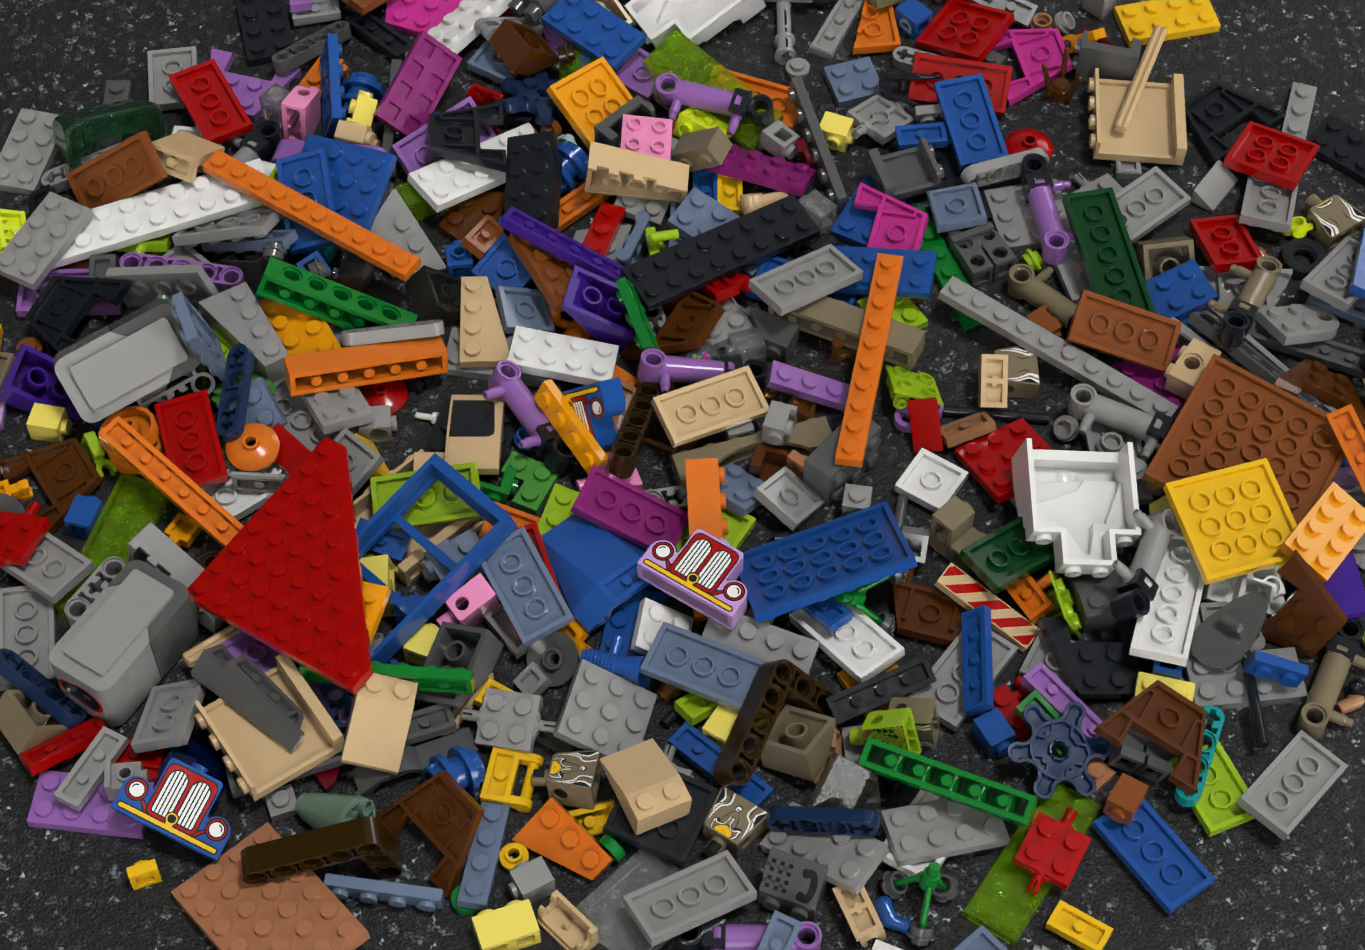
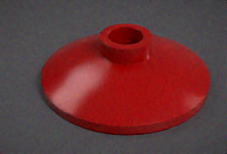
M1035 129L1016 130L1005 140L1009 155L1034 148H1043L1050 159L1053 155V143L1050 138L1043 132Z
M403 380L358 386L369 406L390 405L391 416L402 410L408 400V389Z

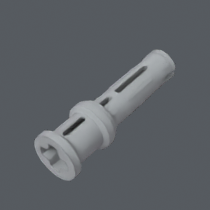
M781 0L776 3L777 34L774 37V45L777 47V50L774 53V59L779 64L786 65L790 59L796 58V52L793 49L795 37L791 33V4L787 0Z

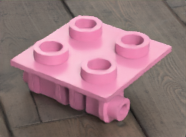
M623 114L620 148L670 160L673 119Z

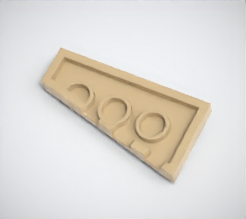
M461 277L460 368L496 367L499 361L508 359L509 348L488 277Z

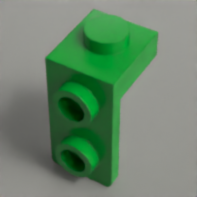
M506 466L499 487L480 481V490L491 500L505 505L509 494L514 496L519 480L514 479L517 468Z

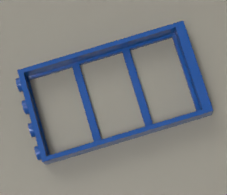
M436 453L357 532L360 551L359 560L396 524L450 570L414 609L390 589L391 594L388 600L401 610L406 617L370 653L371 661L386 664L517 528L511 515ZM437 480L493 526L458 563L454 562L402 517ZM360 562L362 577L367 582L387 586Z

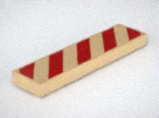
M952 562L934 584V586L967 611L982 605L990 608L991 629L1016 645L1023 653L1040 631L1037 626Z

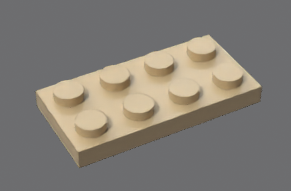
M749 365L655 396L651 401L673 448L765 417L769 409Z

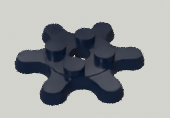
M545 71L534 74L532 78H525L523 82L513 78L504 79L500 86L501 90L514 97L505 99L502 104L503 111L511 114L526 111L535 116L537 124L542 126L551 125L553 123V116L562 113L546 90L559 80H549L548 74Z
M1072 701L1068 703L1063 715L1058 719L1048 717L1037 704H1029L1023 710V718L1031 728V737L1026 742H1013L1007 749V755L1014 763L1028 762L1035 767L1038 776L1033 785V791L1040 799L1050 798L1054 794L1056 785L1062 781L1071 783L1077 793L1084 797L1091 796L1096 791V782L1088 772V763L1093 758H1105L1110 755L1112 745L1102 737L1091 738L1084 734L1081 724L1086 715V710L1080 702ZM1053 744H1060L1064 748L1065 756L1063 758L1052 755Z

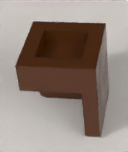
M758 443L750 462L749 474L764 482L786 466L789 452Z

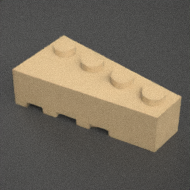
M591 141L585 192L682 203L687 196L690 165Z

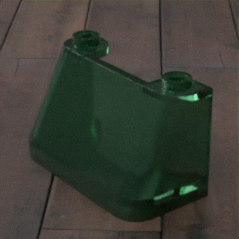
M140 97L63 113L54 118L52 122L53 137L69 168L82 165L81 158L83 154L93 152L91 144L93 141L133 132L139 133L141 131H147L151 141L166 137L164 117L160 107L156 103Z

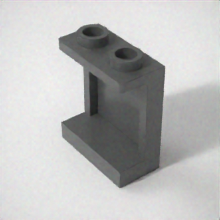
M1084 30L1082 39L1077 38L1074 53H1079V55H1074L1072 63L1073 70H1076L1074 80L1078 76H1082L1081 81L1088 82L1089 77L1093 78L1095 68H1099L1100 79L1132 81L1138 65L1142 40L1133 38L1131 49L1088 41L1089 31Z
M639 95L635 96L594 126L595 142L620 148L623 114L655 118L654 106Z
M925 137L919 138V143L916 147L881 156L877 148L867 152L866 167L878 191L901 200L927 193V191L940 189L941 180L944 178V170L940 163L937 164L933 146L931 144L928 145Z

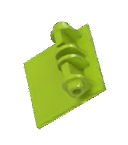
M885 366L888 374L886 384L895 408L905 409L907 407V400L911 398L921 399L936 397L938 405L943 406L935 379L931 375L924 372L919 374L911 372L901 366Z
M1050 570L1048 572L1054 589H1049L1044 593L1056 608L1048 616L1064 617L1068 623L1070 639L1071 635L1076 634L1078 639L1082 640L1079 629L1083 628L1079 615L1077 612L1074 613L1072 605L1075 604L1069 589L1066 590L1062 578L1056 579Z

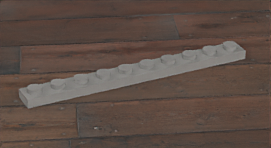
M952 276L939 292L938 299L1082 383L1089 384L1108 398L1153 416L1156 411L1170 417L1176 414L1179 407L1176 404L960 279Z

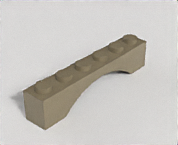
M826 416L809 418L806 421L796 423L791 436H786L783 446H775L762 441L761 430L752 435L733 437L728 441L716 444L710 443L700 448L682 450L672 454V471L677 485L687 489L685 459L718 458V467H724L730 462L736 465L752 459L758 443L782 449L789 453L794 449L801 455L809 456L832 431Z

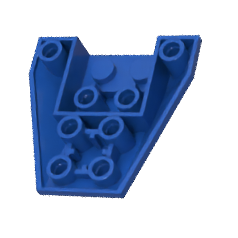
M573 514L542 535L563 599L574 619L588 634L607 622L614 608L645 587L649 590L656 588L638 577L637 562L646 550L576 514Z

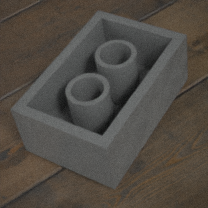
M871 421L862 468L835 464V455L842 424L804 460L803 482L825 500L823 504L825 507L828 508L834 501L838 502L843 497L846 483L856 484L862 477L863 472L868 467L871 468L877 463L880 457L878 453L879 445L881 444V426L874 421Z

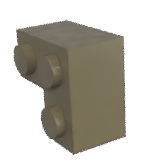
M954 495L932 514L928 544L949 562H952L970 576L974 572L959 557L960 551L983 538L986 534L979 532L973 527L975 511L972 506Z

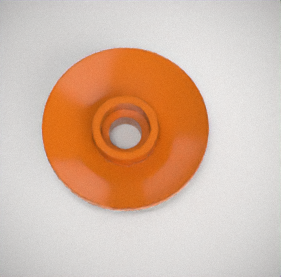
M260 423L245 424L242 435L237 440L227 441L226 455L229 462L236 469L243 472L254 473L268 468L275 462L280 451V442L277 434L270 427ZM251 441H256L252 446L247 445Z

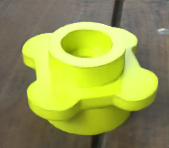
M1296 216L1292 219L1290 233L1283 232V235L1292 236L1294 239L1303 238L1314 226L1312 223H1307L1305 217Z

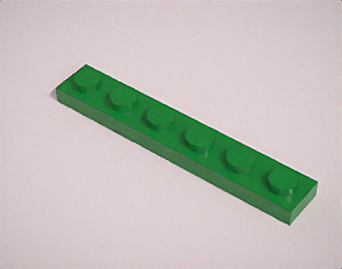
M920 205V206L915 207V208H917V209H919V210H921V211L927 213V211H926V209H925V207H924L923 205ZM928 214L929 220L920 250L937 251L934 279L939 288L942 289L952 276L970 285L940 233H937L935 224ZM950 306L964 331L983 325Z
M371 661L373 673L418 683L417 690L474 694L475 682L472 670L461 667L446 669L438 668L434 665L420 667L410 666L406 663L394 665ZM300 664L301 675L306 682L334 684Z

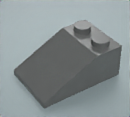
M1115 569L1110 575L1103 578L1092 577V574H1082L1077 577H1067L1063 574L1067 588L1074 599L1075 604L1073 606L1075 612L1079 615L1083 626L1081 628L1082 634L1118 628V620L1115 619L1110 610L1112 596L1119 594L1115 587L1120 575Z
M442 621L424 666L434 665L438 668L446 669L461 667L472 670L475 691L494 670L503 644L488 629ZM417 690L415 700L460 708L471 695Z

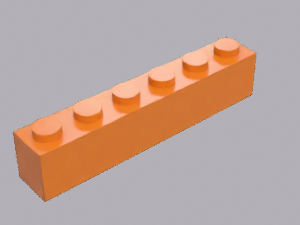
M441 335L365 344L283 357L285 380L291 396L448 373L447 349Z
M718 458L685 459L689 538L697 529H702L716 538H723V535H728L727 518L722 519L721 509H726V493H720V483H725L724 467H718ZM693 609L694 625L708 620L709 617Z

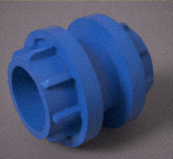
M354 72L350 77L342 81L341 86H344L345 92L341 106L346 109L345 118H351V114L347 113L351 98L356 99L359 90L373 94V99L378 100L377 109L384 95V89L377 77L366 72Z
M565 141L563 144L557 143V154L563 158L561 194L565 191L571 192L575 188L573 180L575 177L583 179L586 176L588 156L575 143Z
M459 745L448 750L447 758L442 754L430 757L429 765L423 769L424 782L440 771H447L469 795L479 791L480 784L484 782L486 776L483 762L477 752L470 747L464 749Z

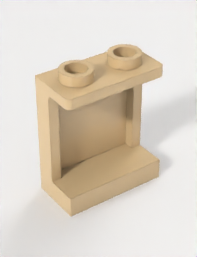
M185 131L152 141L166 174L189 183L195 181L198 166L202 165L217 149L225 152L224 146Z

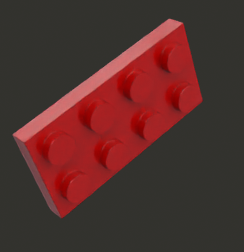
M916 52L912 73L939 74L940 79L911 80L908 99L921 104H938L933 89L934 82L982 73L995 115L1005 116L1013 67Z
M214 58L169 75V81L203 139L220 144L254 130L251 120Z
M201 390L154 404L167 459L202 489L230 481L207 390Z

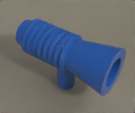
M613 635L609 652L592 648L588 650L583 649L579 662L584 659L615 675L640 684L643 676L640 673V667L645 656H619L624 638Z

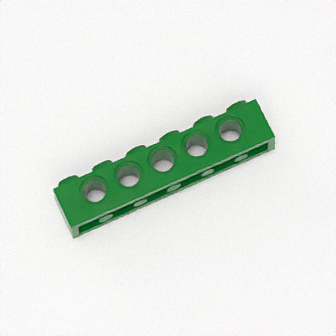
M271 256L256 292L260 296L347 330L416 322L418 316L415 313Z
M868 737L859 761V766L864 770L1025 828H1029L1038 802L1037 796Z

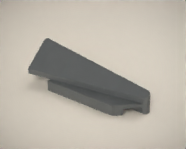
M223 644L203 650L191 670V675L289 751L296 749L305 735L300 726L304 719L303 711L247 655L234 658Z

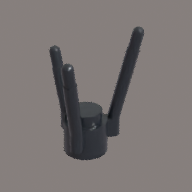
M881 72L878 87L880 92H885V98H892L913 107L922 106L918 102L895 94V91H900L902 80L940 79V75Z

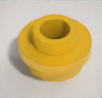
M520 843L505 845L499 854L500 863L505 869L513 870L518 863L529 861L527 848ZM512 853L519 854V856L515 859L509 857V855Z

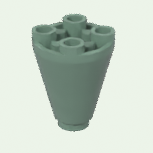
M305 792L298 797L295 804L296 814L313 829L360 817H376L373 800L359 795Z

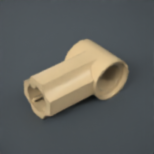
M782 191L740 195L742 216L789 195Z

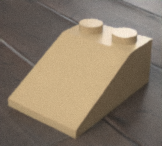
M373 673L357 694L353 695L340 762L398 774L414 709L418 683Z
M653 738L600 758L599 762L635 835L690 813L692 798L679 773Z

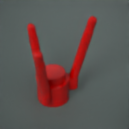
M476 83L469 88L466 98L471 96L477 106L489 105L492 100L504 99L503 94L484 88ZM490 125L496 133H499L500 130L496 125Z

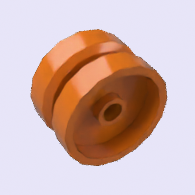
M141 406L122 408L108 416L100 427L101 431L119 415L164 456L166 455L158 422L147 408ZM99 437L100 444L120 473L127 475L140 474Z

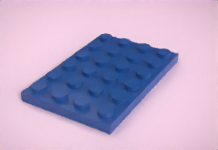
M887 501L742 552L743 571L739 578L747 589V598L757 623L772 620L779 615L791 611H798L807 605L825 601L835 595L851 592L866 584L879 582L883 578L894 574L904 573L911 568L917 567V562Z

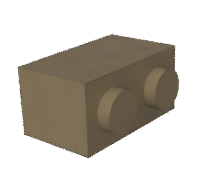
M718 126L682 134L670 156L674 161L690 165L689 172L721 166L733 144Z

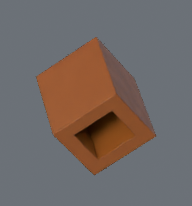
M1122 773L1106 800L1103 813L1107 814L1110 819L1117 823H1124L1130 826L1146 798L1149 786Z

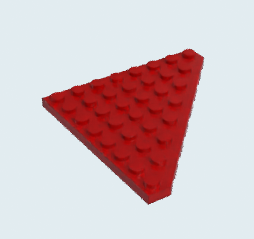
M325 436L188 587V591L193 596L196 606L356 695L373 675V667L370 658L369 631L366 623L367 613L363 596V577L359 560L360 551L355 524L356 515L352 497V479L349 470L350 461L347 448Z

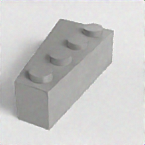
M246 282L198 302L201 316L209 326L215 327L234 346L244 344L253 351L255 355L253 370L273 383L285 378L283 357L289 356Z
M151 522L128 543V563L133 560L144 561L182 583L187 588L204 571L202 566ZM197 606L198 612L203 611L205 613L199 614L198 623L215 634L226 623Z

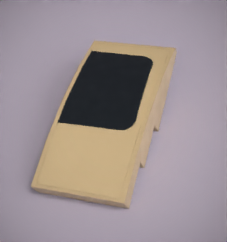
M483 395L451 396L444 458L449 465L476 462L478 463L479 475H499L505 401L502 397L485 399Z

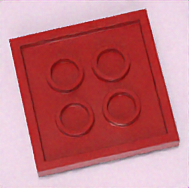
M948 0L915 40L916 48L947 57L982 62L1015 21L1014 13L966 0Z
M1250 121L1226 155L1223 166L1235 172H1242L1253 176L1258 180L1276 184L1283 189L1294 191L1317 156L1320 145Z
M1020 418L954 450L958 461L996 503L1000 504L1015 497L1011 459L1025 439L1032 438L1033 449H1053L1023 418Z

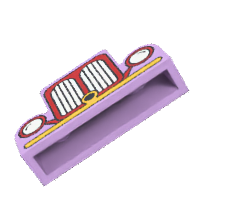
M697 529L680 552H676L671 542L659 540L650 545L637 562L639 578L730 630L734 629L747 610V589L743 583L736 580L743 571V553L732 547L723 538H716L702 529Z

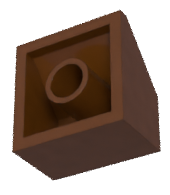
M504 19L488 41L494 48V54L505 61L507 64L506 68L514 75L521 74L529 77L560 61L556 52L535 28Z

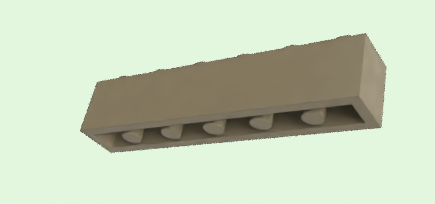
M827 296L783 316H780L768 306V313L799 324L801 331L858 350L866 309H861L842 300H836ZM892 318L884 360L912 370L925 348V331L918 327L895 321Z

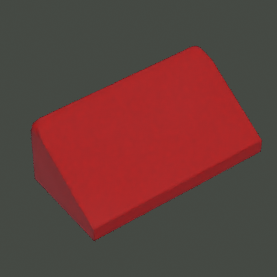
M928 397L907 400L913 453H919L921 448L930 452L943 451L937 398Z
M277 423L272 428L280 442V451L275 463L290 476L311 451L280 423Z

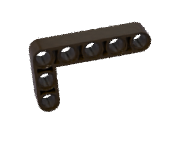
M642 382L638 385L612 445L609 473L621 479L632 476L655 419L659 420L651 403L653 397L662 394L659 383ZM670 386L669 390L673 391L679 388Z
M781 659L761 664L715 765V781L722 787L744 785L749 782L784 701L790 706L822 715H829L823 700L834 694L789 660Z
M372 816L360 817L248 846L240 852L242 880L246 884H261L359 858L380 878H394L402 873L399 842L378 818Z

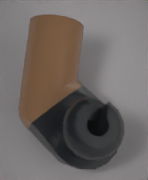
M1352 678L1348 682L1347 698L1335 704V711L1345 715L1364 705V681L1360 678Z

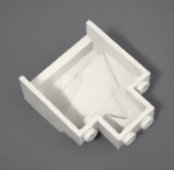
M631 0L624 6L633 21L632 26L638 25L642 30L641 32L646 35L645 43L647 45L652 43L658 49L673 36L677 35L684 45L688 43L694 49L702 42L710 40L733 21L741 20L744 24L764 9L766 4L764 0Z
M1026 438L1011 459L1018 517L1021 516L1023 518L1026 541H1035L1039 545L1053 542L1055 573H1062L1067 577H1077L1082 574H1092V577L1095 578L1107 577L1114 570L1112 563L1117 560L1116 546L1129 547L1142 535L1141 525L1133 516L1134 510L1139 509L1133 442H1127L1120 452L1033 449L1032 438Z

